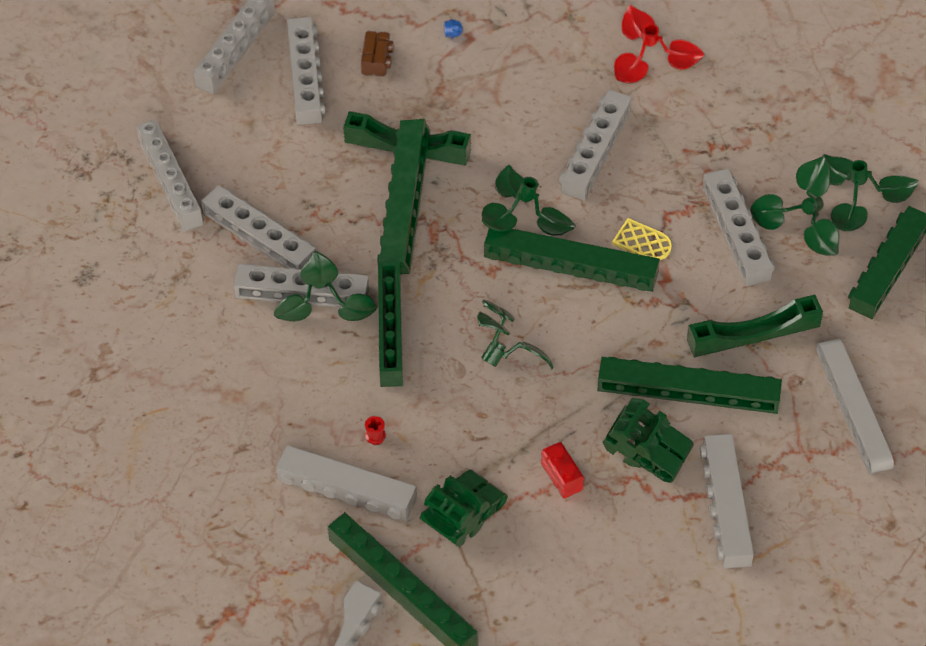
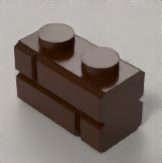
M367 31L365 33L361 58V73L363 75L385 76L387 68H391L392 58L389 56V53H393L394 41H390V34L388 32L377 33L376 31Z

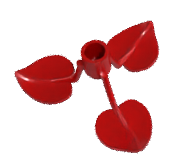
M630 5L623 16L621 30L623 35L630 40H636L641 37L643 41L638 58L633 53H623L616 58L614 62L615 79L622 83H634L642 80L646 76L649 67L645 61L641 60L646 46L652 47L660 42L664 51L669 53L667 57L668 63L679 70L688 69L704 57V53L698 46L681 39L673 40L668 49L663 41V37L659 36V28L655 25L653 18L649 14Z

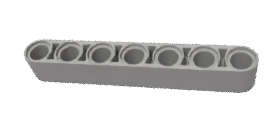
M839 338L817 343L816 348L819 360L868 473L872 474L893 469L894 461L843 342Z

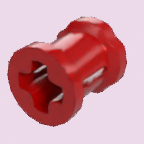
M371 416L364 423L366 441L372 445H380L386 438L384 431L385 422L381 417Z

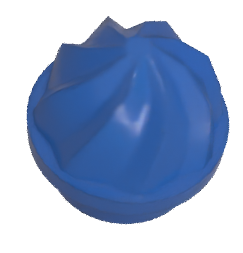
M453 19L444 21L445 37L453 39L461 35L463 26L459 21Z

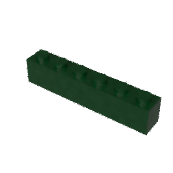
M908 206L904 213L900 212L896 220L897 225L895 228L891 227L889 229L886 242L882 241L880 243L877 256H872L867 266V272L863 271L858 279V286L852 287L848 295V299H850L849 309L872 320L926 235V213L911 206Z
M378 262L380 387L403 386L400 262Z

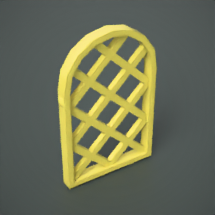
M627 218L612 241V245L628 252L645 256L651 254L652 256L650 257L660 258V260L665 259L672 249L671 240L667 235L630 218ZM641 229L643 234L636 236L634 231ZM631 231L633 237L626 238L624 233ZM655 235L657 240L649 242L647 236ZM645 237L646 243L639 244L638 239ZM635 240L636 245L629 246L627 241ZM667 241L669 246L663 247L661 242ZM658 243L660 248L653 250L651 244ZM648 245L650 251L642 252L641 247ZM661 251L663 255L656 257L654 253Z

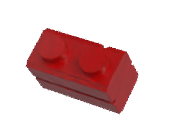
M558 442L544 448L541 451V465L562 498H568L581 492L584 486V476L563 443Z

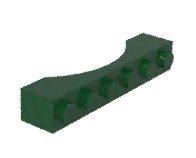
M348 112L343 126L345 143L393 152L394 147L397 146V129L377 121L368 114ZM453 130L430 134L427 159L467 165L471 152V134Z
M814 294L794 299L774 312L747 321L726 323L707 320L688 325L687 342L694 358L819 328L823 310Z

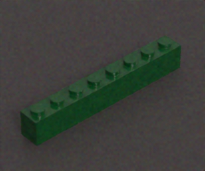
M425 119L400 120L399 129L396 131L397 146L393 150L395 159L394 164L391 165L392 179L388 183L389 199L385 203L387 212L386 217L383 218L384 232L383 236L380 237L381 251L377 256V264L378 262H400V274H410L430 137V129Z
M489 228L484 242V257L491 260H500L514 265L519 264L534 269L573 275L577 278H587L597 282L612 283L621 287L636 288L641 291H654L659 272L660 258L517 229L499 232Z
M601 356L597 391L778 414L782 379L771 376L762 377L747 373L738 374L728 371H714L705 368H690L682 365L674 366L659 362L650 363L635 359L626 360Z
M346 512L327 526L329 541L444 646L478 645V631Z

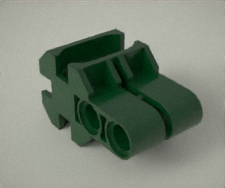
M631 398L628 405H625L620 411L602 443L606 451L612 455L617 451L624 455L626 458L623 462L627 465L638 468L643 467L660 480L672 483L694 444L691 439L670 426L671 423L666 414L660 410L654 414L646 409L650 403L644 399Z
M469 469L456 479L451 475L447 477L443 488L439 484L432 488L424 501V505L429 507L421 513L420 519L453 544L460 547L465 543L468 534L469 537H474L484 525V522L505 505L508 495L492 483L488 484V480L474 470Z

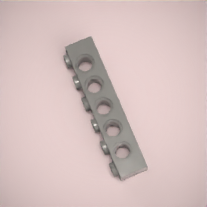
M248 0L194 70L196 88L215 94L275 14L274 0Z
M311 17L287 19L297 125L322 123L321 114H325L324 102H320V98H323V87L318 86V83H322L321 70L317 71L316 69L320 67V57L315 55V52H319L318 40L313 38L317 37V27L312 25Z
M608 90L605 97H601L598 111L593 112L591 124L586 126L582 142L579 141L577 143L574 157L571 156L568 161L567 171H563L560 176L559 183L562 184L561 193L584 201L586 200L631 111L632 97Z
M154 119L137 125L139 142L182 231L185 232L203 225L200 207L157 120Z
M729 169L704 174L703 190L745 285L750 286L771 281L772 271L775 270L772 258H768L766 244L764 241L761 242L759 238V229L752 222L750 209L745 207L744 196L737 189L736 178L731 176Z
M218 185L201 201L204 215L285 268L301 270L316 251L312 243L305 242L295 232L288 231L278 221H273L261 210H256L250 206L246 200L236 197L229 189H224Z
M238 264L234 290L236 298L281 302L286 297L294 294H299L304 299L308 285L300 277L301 270L296 268L288 269L274 266ZM338 272L336 279L331 282L343 302H345L348 296L357 293L368 296V276ZM327 284L320 289L312 286L308 303L318 306L342 307L338 304Z

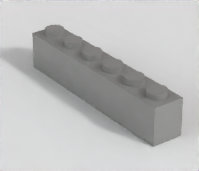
M732 434L705 436L704 444L700 445V457L705 459L706 465H703L704 479L709 481L706 491L707 498L712 499L710 516L711 519H715L716 525H713L714 539L719 540L717 558L722 560L723 569L752 566L754 554Z
M288 445L276 467L278 480L284 484H293L309 492L315 491L331 499L337 498L349 505H359L371 512L387 514L393 519L407 521L417 499L416 486Z

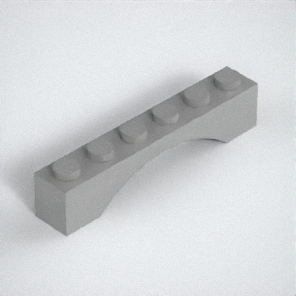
M355 581L343 599L345 609L344 624L334 646H357L358 639L361 635L367 633L370 621L374 616L377 617L383 607L380 592Z

